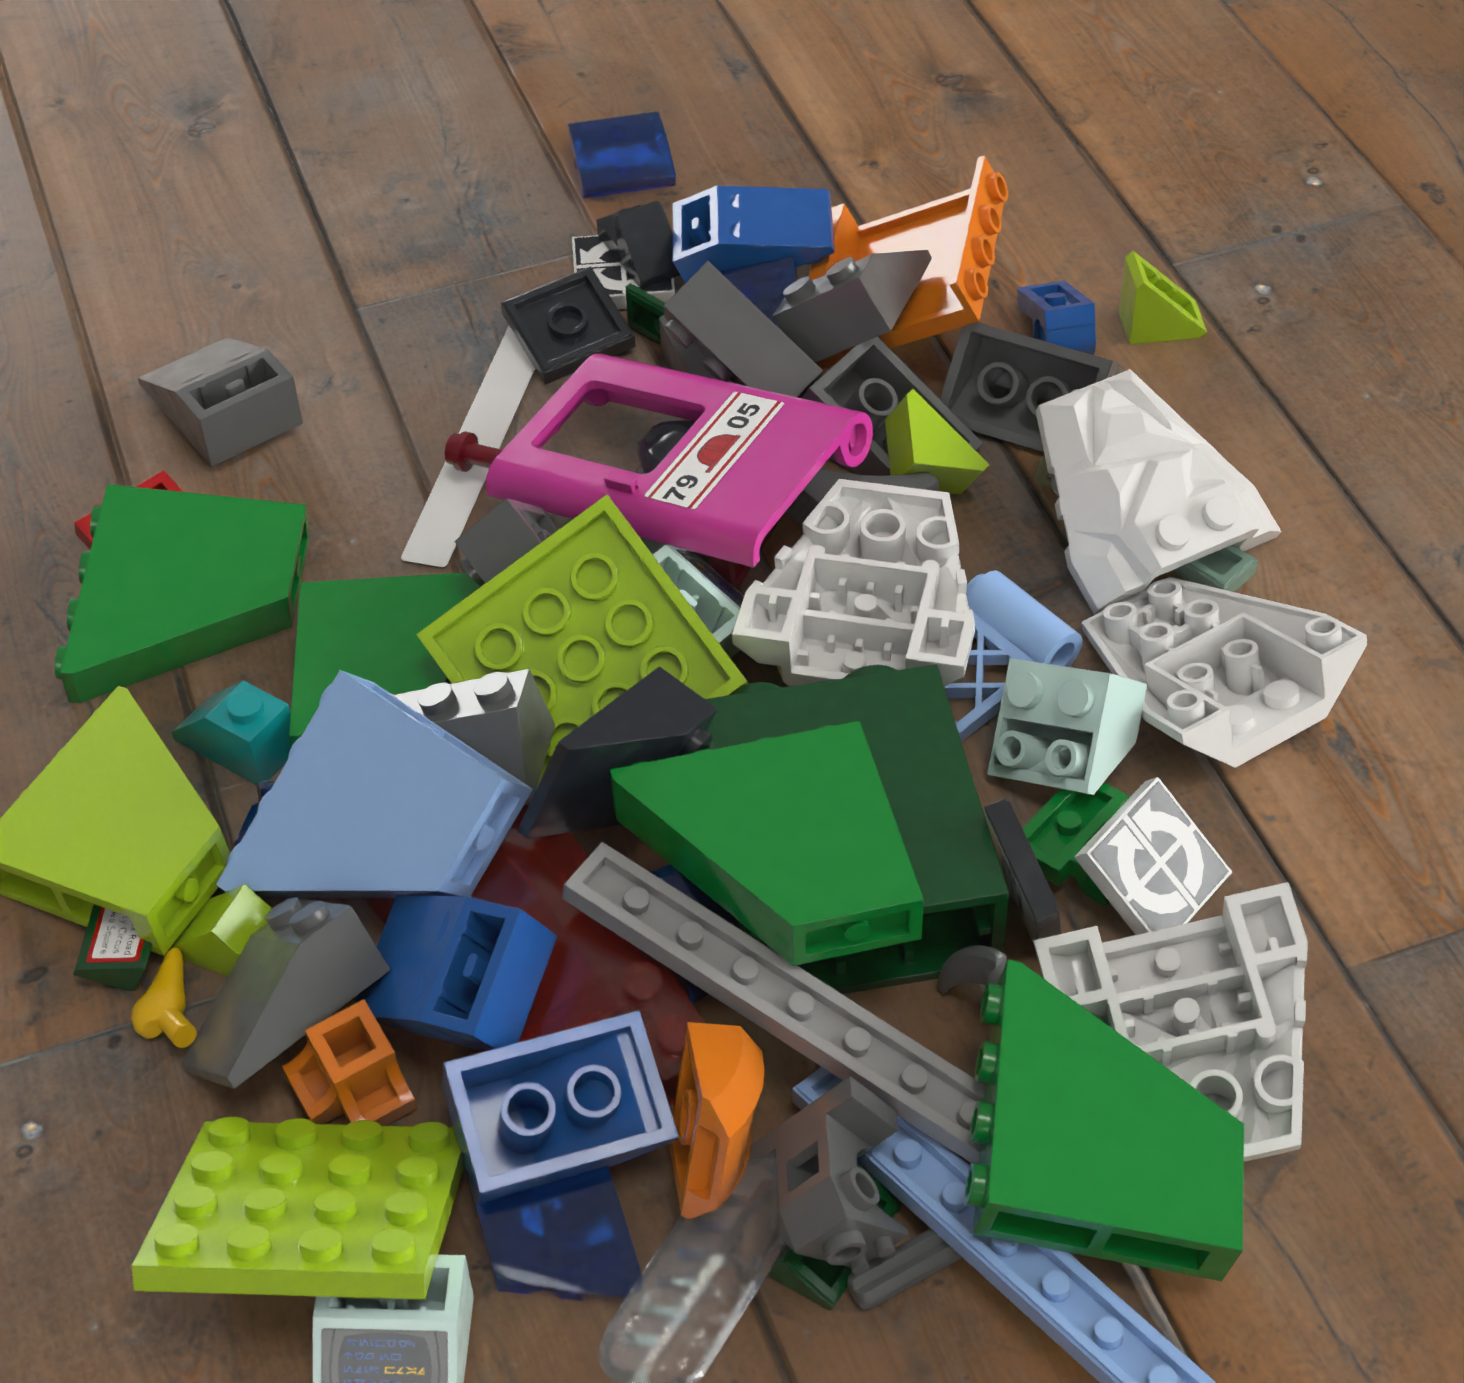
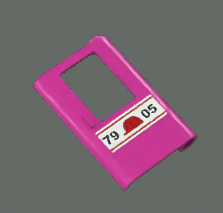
M593 354L586 359L494 459L486 476L487 496L501 500L509 498L541 507L546 512L574 519L602 497L608 495L639 537L754 568L760 561L759 552L764 537L832 454H834L838 463L848 467H856L864 461L872 443V422L869 415L860 411L605 354ZM611 401L695 421L694 425L660 464L647 474H639L541 449L553 435L560 431L562 425L583 402L599 407Z

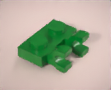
M1103 783L1094 795L1060 789L1022 829L1046 880L1059 887L1070 875L1076 879L1080 889L1092 900L1104 907L1109 903L1108 899L1074 857L1129 799V795L1106 783Z

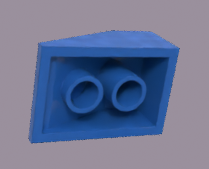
M640 1011L455 1059L443 1064L441 1087L454 1134L461 1149L463 1166L476 1212L544 1194L678 1141L679 1138Z

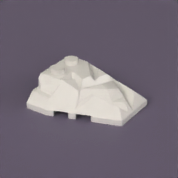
M1132 370L1119 373L1038 406L1036 416L1048 473L1055 475L1059 498L1055 503L1057 519L1064 520L1069 546L1064 551L1067 568L1094 615L1102 612L1110 604L1121 602L1145 591L1152 580L1159 575L1230 545L1246 551L1277 538L1282 532L1255 486Z
M839 479L803 522L804 534L792 549L784 545L774 557L776 568L764 583L755 580L745 592L732 632L733 644L758 663L776 665L783 682L788 686L843 679L850 672L869 665H886L896 670L937 664L944 686L964 677L975 634V621L973 610H969L966 595L967 580L965 570L961 569L959 559V539L950 494L948 492Z
M1289 882L1225 896L1221 916L1102 943L1098 927L1094 926L1034 940V948L1043 979L1244 1124V1162L1300 1149L1304 1073L1302 1041L1306 1011L1304 980L1308 941Z

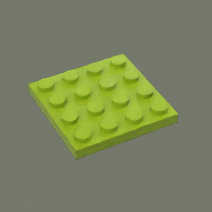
M608 495L602 497L416 634L452 684L479 679L493 672L510 673L530 669L555 723L538 785L557 743L659 666L704 699L729 696L741 686L748 684L745 677Z
M224 1117L215 1121H205L132 1264L134 1291L425 1300L464 1170L461 1149L456 1140L453 1127H447L439 1122H424L415 1126H381L379 1123L371 1120L354 1121L347 1125L315 1124L311 1120L302 1118L289 1119L281 1123L248 1122L241 1117Z

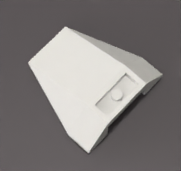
M1172 577L1153 582L1145 591L1121 602L1110 604L1102 612L1081 622L1084 634L1112 674L1147 684L1141 715L1146 722L1183 745L1235 768L1325 719L1367 646L1366 634L1325 613Z

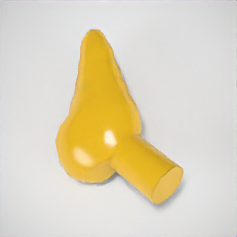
M173 947L164 956L152 984L133 1006L131 1021L134 1031L145 1039L155 1038L164 1032L176 1047L184 1048L194 1042L197 1031L184 1016L187 1000L184 985V958L179 948Z

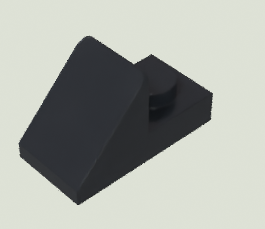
M659 201L622 209L614 214L596 219L597 235L640 289L680 275L673 263V233L664 208Z

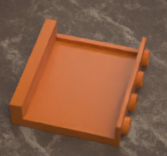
M984 155L978 157L971 189L860 226L854 220L845 203L832 207L835 253L825 256L819 262L812 264L808 276L812 281L826 274L830 267L848 257H853L854 261H858L873 253L928 250L932 260L892 330L877 337L890 349L979 322L984 298L988 295L987 283L991 265L995 262L994 250L998 233L1002 229L1001 217L1004 203L1008 200L1006 182L999 172L995 173ZM854 347L818 361L816 364L821 369L834 366Z

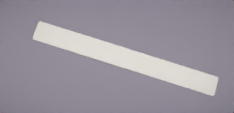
M510 326L506 330L458 433L461 434L464 431L474 433L478 438L479 444L498 449L504 440L535 370ZM445 461L402 553L401 560L436 567L448 565L456 547L454 541L461 536L486 480L489 468L473 465L469 471L463 472L456 470L453 465Z

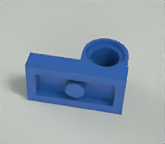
M1066 281L1017 287L1018 307L1032 318L1033 338L1094 355L1096 348L1094 302Z

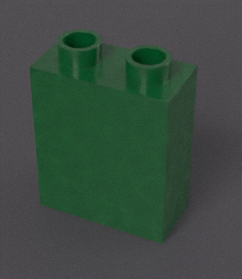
M937 664L896 670L886 665H869L850 672L843 679L782 688L772 683L755 682L741 686L729 696L705 699L718 709L707 730L713 736L707 748L710 750L753 742L765 737L774 738L815 730L827 725L835 726L860 721L924 898L922 939L797 965L798 967L837 992L847 994L938 979L941 968L946 960L956 951L968 946L982 945L997 949L1003 953L1009 891ZM734 918L735 925L738 929L742 930L749 936L753 937L760 943L764 944L765 946L773 950L759 937H757L753 932H751L747 927H745L741 922Z

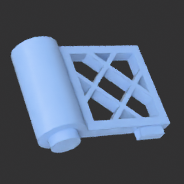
M997 570L986 574H979L967 584L966 595L969 610H973L975 621L974 638L977 639V650L970 651L967 665H977L976 683H950L944 686L947 698H976L975 708L958 722L955 721L961 742L1000 711L1005 682L983 683L984 665H1009V659L1012 658L1070 667L1082 648L1083 639L1077 631Z

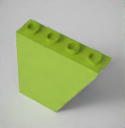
M118 686L0 818V895L86 927L93 904L130 917L139 938L152 943L150 951L164 956L218 889L219 886L216 884L227 866L230 851L220 826L127 688Z

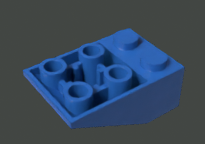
M715 186L673 203V263L685 283L709 261L740 290L758 282L771 281L781 273L804 264L817 263L825 256L835 253L831 194L828 189Z
M397 895L377 944L379 952L391 970L359 993L354 1004L365 999L374 1017L380 1024L483 1052L518 1043L557 935L518 908L467 896Z

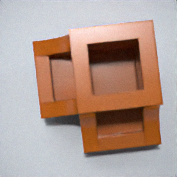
M365 999L306 1029L307 1044L305 1048L293 1060L282 1066L284 1075L306 1116L315 1124H325L344 1114L349 1123L359 1120H371L379 1123L381 1126H386L417 1109L415 1098L401 1073L395 1052Z

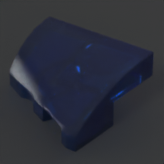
M608 1165L475 1205L481 1235L498 1291L530 1294L534 1291L546 1290L553 1292L561 1299L583 1301L584 1293L625 1297L627 1307L638 1308L649 1304L639 1262Z

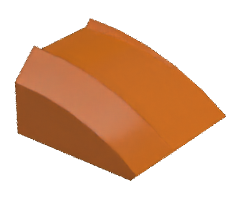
M687 1022L672 1110L679 1138L678 1141L670 1143L669 1148L680 1212L688 1220L717 1210L738 1185L750 1158L751 1127L755 1107L763 1089L765 1066L763 1051L741 1026Z

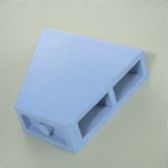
M339 670L333 683L322 693L319 707L303 735L292 745L288 761L273 787L261 799L258 813L243 839L231 851L227 860V866L216 885L224 891H230L245 884L260 898H396L397 895L471 897L533 789L374 682Z

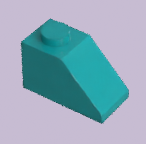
M243 680L210 695L172 731V736L175 741L262 788L288 761L291 749L289 738L291 713L287 703Z

